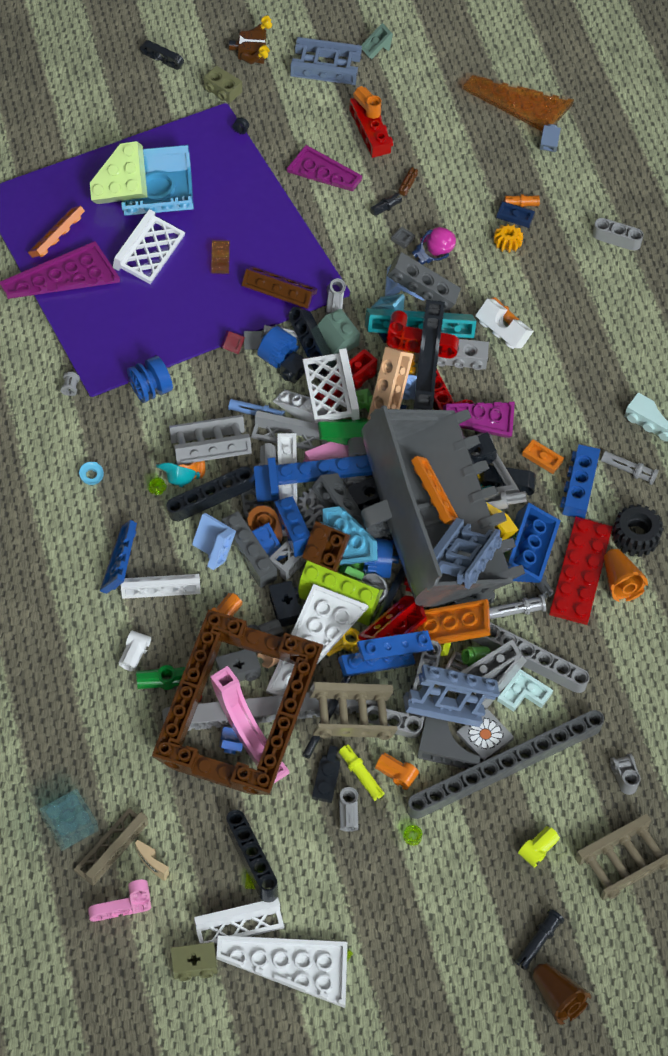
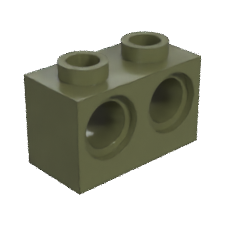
M216 65L204 76V88L207 92L217 95L220 100L231 103L242 93V81Z

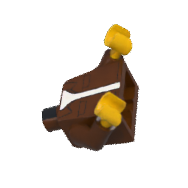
M268 15L264 16L261 19L262 24L257 25L254 29L241 31L239 41L229 40V50L238 51V59L249 64H264L270 52L266 45L265 28L270 29L272 27L271 18Z

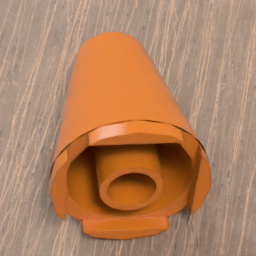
M609 550L604 556V562L612 598L620 602L619 599L626 598L627 602L638 598L645 592V585L648 586L646 576L621 550Z

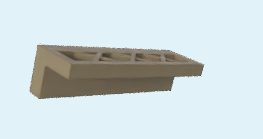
M128 808L75 867L74 872L94 886L148 825L147 816L142 812L136 814ZM130 815L134 820L127 828H124V821ZM122 832L113 843L110 842V837L113 833ZM100 848H108L105 851V853L99 859H97L96 852ZM95 863L86 874L81 870L85 864Z

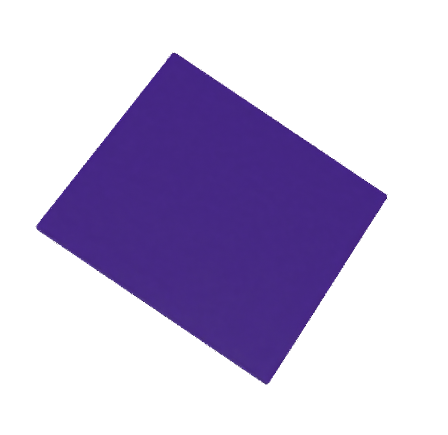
M227 103L0 183V235L21 273L96 241L113 267L115 256L145 214L124 216L121 204L123 201L96 204L91 200L90 182L122 143L137 141L143 146V149L189 145L194 209L155 213L156 217L184 231L185 236L151 284L123 269L119 271L114 269L120 277L119 283L34 295L90 397L130 383L127 374L128 367H135L137 363H141L145 367V360L155 355L159 356L166 368L221 347L227 330L244 337V331H262L264 325L275 326L288 321L289 312L293 307L313 311L326 306L328 285L334 279H342L247 132L240 134L233 130V124L237 117ZM81 206L85 211L81 215V219L77 223L72 224L70 230L66 234L61 235L55 245L47 249L48 253L46 255L32 258L28 253L31 248L71 208ZM154 224V231L163 230L162 226ZM168 233L170 239H176L179 236L175 233ZM165 234L156 235L158 241L166 240ZM153 236L145 237V242H154ZM168 244L160 246L161 252L169 251ZM156 246L148 247L149 254L158 252ZM144 248L136 250L137 256L146 254ZM160 257L151 258L153 264L161 262ZM148 259L139 260L140 266L149 265ZM129 261L126 264L130 267H137L136 261ZM254 266L317 288V294L312 296L310 306L307 309L241 286L246 269ZM151 269L142 270L146 276L150 277L152 275ZM332 285L334 291L340 292L338 285ZM347 286L343 298L350 296V290Z

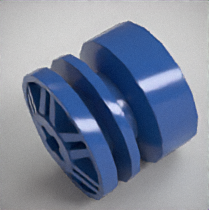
M157 355L146 359L144 362L145 367L141 363H137L135 367L130 366L127 369L130 385L142 403L148 402L149 398L155 399V391L159 395H164L173 390L170 374L162 359Z

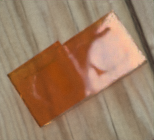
M212 240L211 273L229 274L230 241Z

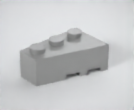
M512 639L461 672L497 680L501 693L527 660ZM485 698L482 705L487 709L494 700Z

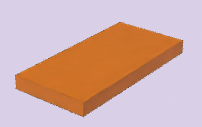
M488 599L424 610L427 621L414 631L428 630L430 639L439 644L491 636Z

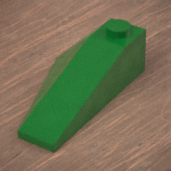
M360 418L357 420L320 421L317 423L320 439L347 445L349 439L362 437L361 430L369 420L367 418Z

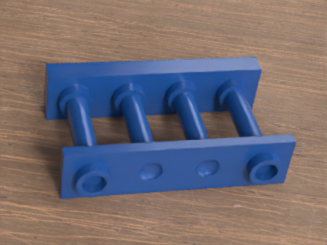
M427 630L358 641L357 645L360 653L341 655L338 660L343 677L412 666L415 664L413 653L432 651L434 648Z

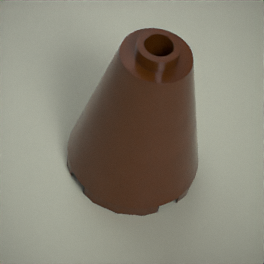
M548 963L539 964L533 970V980L558 1024H565L563 1021L568 1017L570 1021L574 1020L588 1006L586 1000L587 998L591 999V994L588 990Z

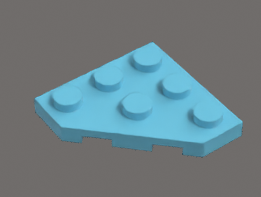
M337 506L323 509V523L339 528L351 535L340 565L378 561L377 541L343 507Z

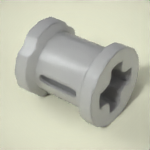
M74 372L64 373V384L61 386L60 391L64 395L75 396L77 394L76 385L80 380V376Z

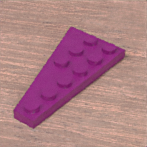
M96 241L0 281V288L7 299L119 283L120 277Z

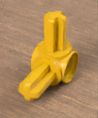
M350 628L326 655L331 656L342 649L348 652L351 651L352 654L356 653L358 650L357 642L362 641L358 639L359 631L355 628ZM352 635L356 640L348 642L345 637Z

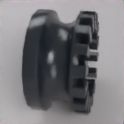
M238 117L233 124V130L237 131V133L245 134L250 124L246 119Z

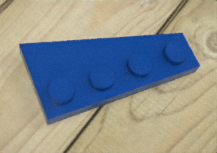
M129 520L121 527L100 591L107 594L115 590L124 582L133 539L136 535L137 523Z

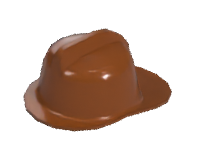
M265 505L253 508L247 518L251 531L269 522L281 543L283 531L275 510Z

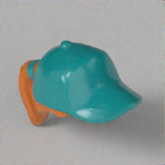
M205 461L180 465L173 463L156 464L157 468L166 472L168 482L180 488L189 484L193 479H200L205 475Z

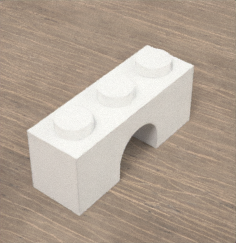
M487 298L476 314V317L480 319L479 323L486 328H491L493 330L492 333L496 337H502L508 347L521 349L534 331L520 320H513L506 327L503 323V316L507 309L495 299Z

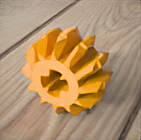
M507 223L506 226L500 225L499 229H496L493 241L496 244V248H501L502 252L505 249L508 253L511 252V249L516 252L522 245L523 233H521L520 228L515 227V224L509 226Z

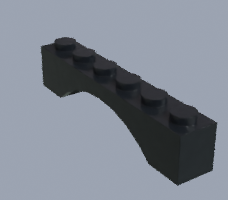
M426 300L413 410H433L438 353L445 305L443 301Z

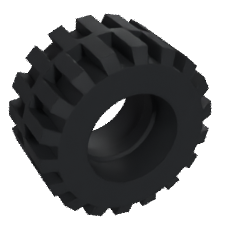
M637 504L634 507V505H629V508H623L622 512H619L616 517L612 531L613 542L617 543L616 547L618 549H623V553L630 552V556L634 557V554H637L638 557H642L643 553L649 555L650 551L653 552L659 544L663 532V521H660V515H656L654 509L649 510L648 506L641 507V504ZM629 527H640L646 531V534H636Z

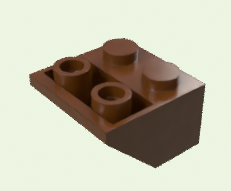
M315 521L302 558L337 572L351 535L327 523Z

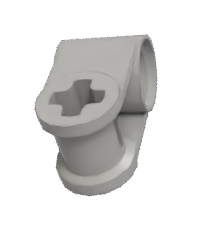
M629 753L625 757L610 758V766L621 791L628 795L634 794L637 791L641 778L633 755ZM626 781H632L634 784H629Z

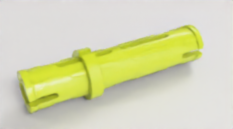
M350 745L342 747L339 750V754L347 762L348 769L354 772L374 801L377 798H381L385 793L365 768L363 760L357 757Z

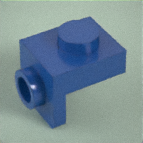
M223 727L219 747L224 748V753L236 754V751L241 752L243 743L240 742L233 728Z

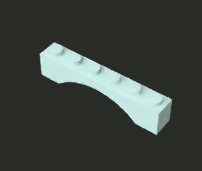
M638 392L628 405L624 417L631 423L642 426L645 431L656 434L661 440L668 441V421L662 416L653 400Z

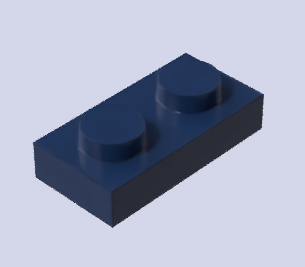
M502 201L496 218L529 228L535 211Z

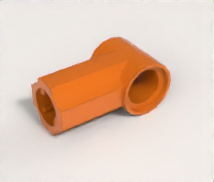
M358 87L353 93V97L366 110L367 117L372 119L380 117L381 98L373 96L366 87Z
M228 593L218 607H214L211 610L233 617L242 606V600L236 594Z
M387 753L380 756L375 766V769L392 778L397 786H403L402 789L404 790L409 789L419 774L418 769L414 765L407 762L403 764Z

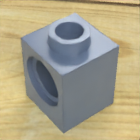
M553 124L544 125L540 150L557 151L561 128Z

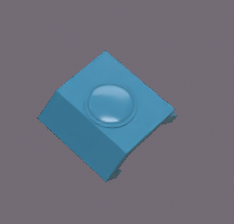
M189 145L143 149L148 197L123 201L121 204L124 216L146 214L149 209L155 213L194 209Z

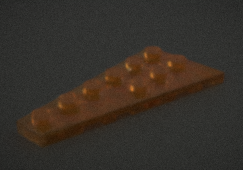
M474 75L463 86V90L542 132L544 125H556L574 103V99H559L557 95L551 97L544 95L541 91L520 86L514 88L508 86L509 84L507 83L497 84L493 83L491 79Z

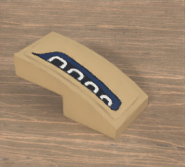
M137 840L135 842L136 851L142 862L152 873L165 881L169 875V867L155 859V849Z

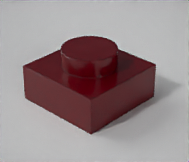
M227 330L221 348L239 354L245 337Z

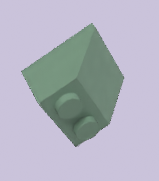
M341 308L326 315L318 324L331 354H338L339 349L346 348L349 351L359 346L360 332Z

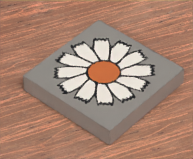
M488 709L485 710L486 714L482 716L483 723L480 727L465 725L457 731V735L474 754L481 756L480 760L482 762L491 758L514 740V736Z

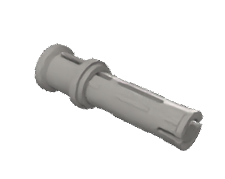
M608 451L604 452L601 462L631 473L635 479L645 480L649 482V485H653L659 471L645 467L643 463L636 464ZM613 460H617L621 463L626 464L627 466L621 465L617 462H614Z
M540 594L539 597L527 599L525 597L520 602L490 607V619L520 613L529 615L530 612L540 610L544 612L546 611V602L543 594Z

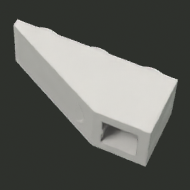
M284 390L273 400L274 403L295 418L315 423L310 397ZM322 407L317 412L318 416L326 415L328 413L327 410Z

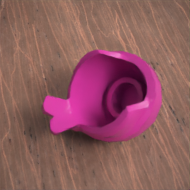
M444 227L432 229L433 232L427 235L423 243L426 242L428 250L434 256L447 254L456 245L454 233Z

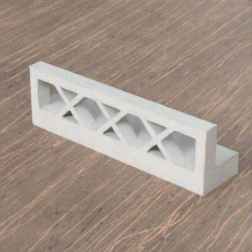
M199 574L125 578L121 584L122 599L200 594Z
M279 898L269 903L261 901L194 917L199 944L214 942V945H216L218 935L228 936L221 931L225 925L229 924L237 928L235 933L229 936L250 937L284 928ZM276 913L279 924L270 926L263 921L267 915ZM252 917V920L256 921L258 925L254 930L249 931L242 926L246 920H250ZM210 929L216 932L212 940L203 941L201 931Z

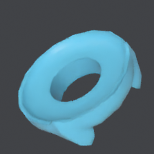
M87 462L81 466L78 474L85 484L95 485L102 480L104 471L97 462ZM93 470L97 476L90 479L86 476V472Z

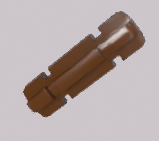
M413 167L409 169L402 185L398 189L400 195H407L408 190L415 181L414 178L418 175V169Z

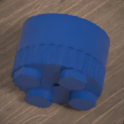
M275 326L262 337L257 355L273 367L280 368V365L293 351L297 352L299 348L296 345L297 339L279 326Z
M374 538L377 541L378 561L364 562V575L376 573L382 578H390L392 563L399 564V556L393 555V540Z

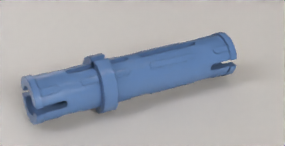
M230 399L228 410L254 416L259 410L285 416V411L269 408L268 405L260 406ZM241 406L248 407V408H252V409H254V410H249V409L241 408Z

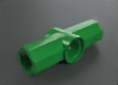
M165 665L160 669L136 671L137 689L162 688L170 690L175 686H179L186 667L173 668L170 665ZM165 676L171 677L170 679H163Z

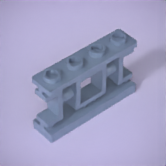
M297 37L295 54H302L301 59H292L290 76L356 85L358 67L351 66L352 61L360 62L362 46ZM307 52H313V53H316V54H315V55H309V54H307ZM339 56L348 57V60L339 59ZM319 57L334 59V64L318 62Z
M456 518L433 549L441 573L456 576L457 584L461 585L464 582L465 588L470 589L472 584L477 582L481 571L485 570L487 562L492 560L496 549L501 547L502 538L500 537L499 529H495L494 532L489 529L484 535L471 531V524L464 526V519ZM460 550L471 553V556L467 557L457 553Z
M424 664L422 666V673L418 675L420 684L423 685L421 690L410 689L403 696L407 713L480 727L483 723L482 716L486 714L482 702L485 698L495 700L500 695L497 680ZM448 690L460 693L457 699L444 696Z

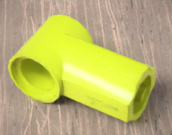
M546 826L533 840H528L521 847L518 854L535 868L537 866L536 863L544 859L546 853L559 841L560 837L552 827Z

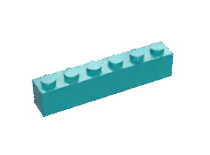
M366 308L365 327L367 332L388 333L392 313L394 311H403L407 314V327L423 329L424 312ZM444 313L441 333L452 334L460 338H474L477 321L472 314Z

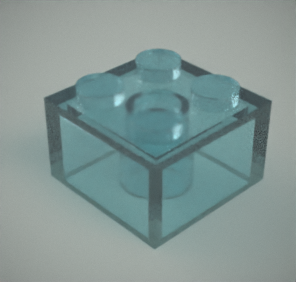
M77 789L40 808L41 818L61 851L99 831L95 817Z

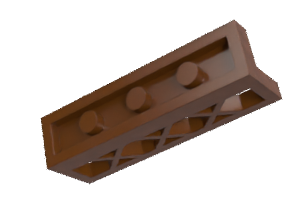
M254 266L246 269L241 285L307 309L310 306L312 296L317 294L318 290L317 288Z

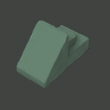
M382 23L361 45L362 50L371 59L382 48L389 51L393 33Z

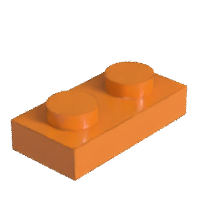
M532 439L522 453L523 457L552 474L556 472L564 461V457Z

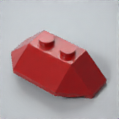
M405 595L360 633L358 639L369 640L413 633L427 621L424 607L417 605L413 596Z

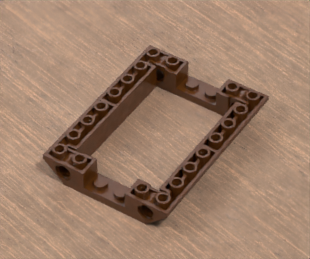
M208 609L152 757L173 770L250 795H270L323 649V644L285 633L283 638L247 627V621ZM222 642L295 664L257 770L249 768V765L240 762L233 766L199 755L196 748L182 746Z

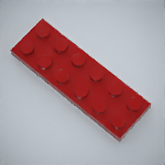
M579 517L575 518L549 615L588 625L613 526Z

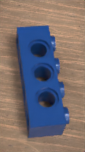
M578 444L577 451H573L571 462H574V465L569 466L567 477L571 478L570 482L566 481L564 488L567 496L562 497L560 505L561 508H564L562 515L585 519L601 449Z

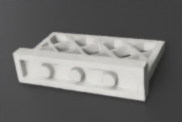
M149 209L115 256L113 268L118 271L123 269L151 284L185 236V232L156 217L155 212ZM154 224L162 226L163 230L154 231ZM168 233H175L179 236L176 239H170ZM165 234L166 240H157L156 235ZM153 236L154 242H145V237ZM168 244L169 251L161 252L160 246ZM156 246L158 252L149 254L148 247ZM144 248L146 254L137 256L136 250ZM160 257L161 262L153 264L151 258ZM148 259L149 265L140 266L139 260ZM129 261H136L137 267H130L126 264ZM151 269L152 275L148 277L143 274L142 270Z
M339 349L338 354L303 359L315 423L352 417V420L360 419L347 349ZM328 361H337L334 368L326 365ZM317 364L319 367L313 371L308 368V365ZM322 368L329 371L326 377L318 374ZM333 374L340 377L337 383L329 380ZM315 377L322 380L318 386L311 383ZM325 383L333 387L329 392L321 389ZM336 389L343 392L340 398L332 395ZM318 392L325 395L322 401L314 398ZM329 398L336 402L332 408L324 404ZM341 404L346 407L347 411L338 412L335 409ZM321 407L328 411L326 415L318 416L317 414Z

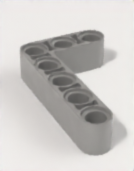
M431 640L434 650L437 651L435 655H429L427 651L421 654L413 690L418 691L417 688L423 686L420 684L418 675L422 673V666L424 664L438 667L441 646L436 641ZM368 707L367 715L376 714L379 717L378 707ZM386 709L387 720L396 719L399 722L396 725L398 728L395 733L396 735L408 738L420 736L425 716ZM368 718L369 725H380L379 719L371 721ZM416 724L418 729L411 731L408 729V725Z

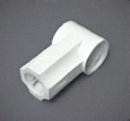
M132 630L128 635L126 648L119 661V666L128 671H135L143 653L147 652L145 649L147 646L149 647L151 637Z

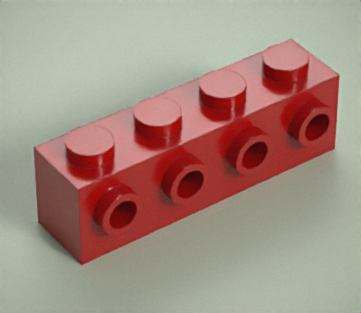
M351 98L349 104L350 113L371 157L390 154L393 139L391 136H388L387 127L385 124L383 125L381 115L375 119L367 117L366 110L355 98Z
M365 349L349 361L355 389H359L366 380L373 378L377 373L378 359ZM333 374L329 380L337 383L340 377ZM325 383L321 389L329 392L333 387ZM336 389L332 395L340 398L343 392ZM319 392L314 396L315 399L321 401L325 397V395ZM329 398L324 404L332 408L336 402Z

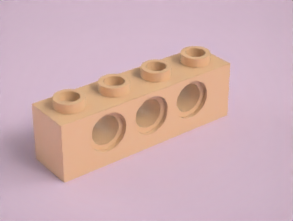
M385 347L368 420L371 419L370 414L382 406H387V409H400L413 353Z

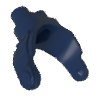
M432 229L427 231L420 244L416 246L417 249L412 251L415 258L418 256L419 259L417 261L422 265L426 262L429 264L432 261H440L449 257V253L441 258H432L425 253L423 241L427 235L433 232Z

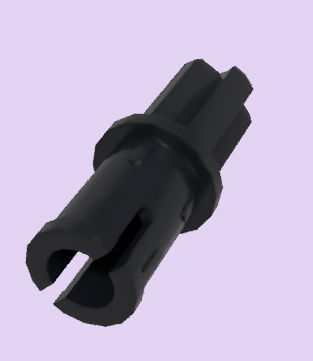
M395 193L387 199L383 198L381 202L370 208L371 214L377 216L386 210L390 211L391 207L402 202V197L397 198L400 194Z

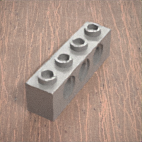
M459 339L457 355L451 359L438 357L437 365L455 366L456 368L467 367L475 370L486 369L489 342ZM415 353V362L419 363L420 353Z

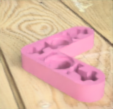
M135 880L128 884L130 898L90 906L88 908L89 920L95 922L119 917V914L125 916L150 910L151 902L147 880Z

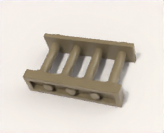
M314 682L309 690V697L319 700L321 724L318 723L313 731V736H320L321 738H329L331 736L372 737L381 740L392 738L398 728L397 726H388L385 701H388L393 694V685ZM327 699H336L338 701L341 724H329ZM347 699L358 701L360 725L349 724ZM366 700H375L377 702L380 725L368 724Z
M648 814L577 851L575 860L579 866L583 863L589 864L605 889L601 894L602 900L608 897L610 900L614 899L621 893L622 889L660 868L662 870L668 868V854H663L648 832V827L651 823ZM636 834L641 836L657 860L647 865L631 842L632 836ZM618 844L624 845L640 870L630 875L614 852V846ZM601 853L607 855L622 877V880L612 884L596 861V856Z

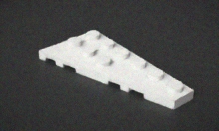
M313 584L291 635L323 644L318 664L369 606ZM279 660L266 693L273 696L284 695L295 664Z
M218 935L217 960L345 1008L347 942Z

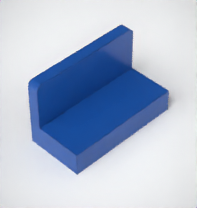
M275 457L268 458V465L254 466L257 502L280 500Z

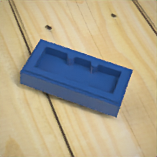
M269 522L252 531L269 558L281 547ZM287 555L279 556L276 560L280 561L283 558L287 557Z

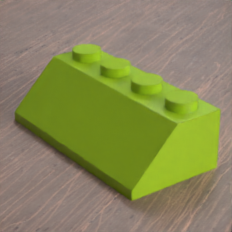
M307 560L300 578L298 593L299 598L307 600L312 586L315 584L364 603L369 608L357 622L369 626L384 589L342 572H334Z

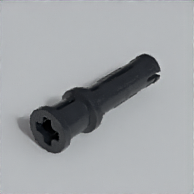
M549 909L547 911V917L542 923L537 925L536 934L515 960L518 966L522 963L521 968L523 970L527 969L546 940L553 938L554 931L559 924L564 923V918L555 910Z

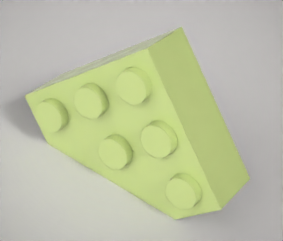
M139 142L120 144L92 179L90 191L93 202L102 204L148 197L143 146Z

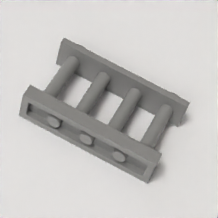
M243 415L169 426L171 444L178 443V445H174L177 465L252 454L250 435L241 434L245 432ZM234 434V436L223 438L224 435ZM211 437H215V438H216V439H211V440H204L205 438H211ZM197 440V442L186 443V441Z

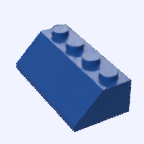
M529 502L517 512L514 524L519 529L511 537L514 539L516 547L504 552L508 568L523 565L525 574L513 579V581L540 583L561 520Z

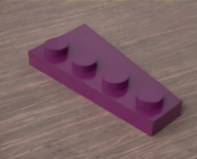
M308 145L304 146L287 168L288 173L352 192L362 180V175Z
M515 401L508 403H456L443 406V410H455V413L469 410L472 418L460 423V428L483 433L488 432L505 438L512 437Z

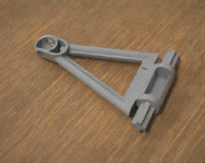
M474 452L473 455L476 456L479 455V453ZM497 454V459L492 464L505 486L496 487L498 495L486 500V502L499 510L508 509L510 504L527 502L526 492H520Z

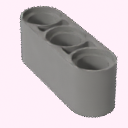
M598 218L595 221L592 233L593 237L599 241L633 251L640 249L644 235L638 228L605 218Z

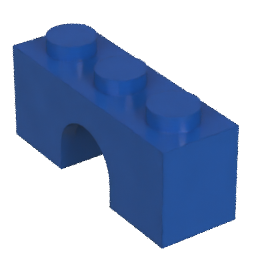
M293 496L274 501L276 514L278 515L282 530H286L288 543L294 557L303 555L311 534Z

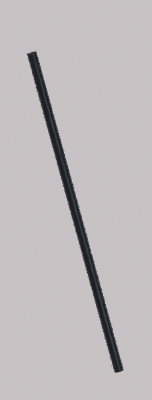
M401 567L373 622L382 616L392 603L406 576L403 567ZM353 676L343 677L340 683H349ZM331 699L328 705L329 721L338 705L336 699ZM312 735L302 754L303 757L307 759L311 757L321 738L320 736Z

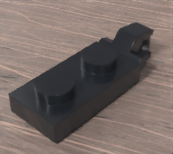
M330 745L328 756L323 755L322 760H320L312 799L328 803L333 801L341 766V759L336 758L338 747Z

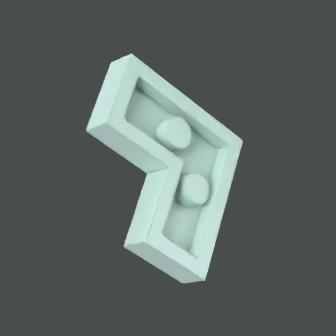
M520 669L499 695L497 701L513 712L524 698L542 708L552 695L553 690Z

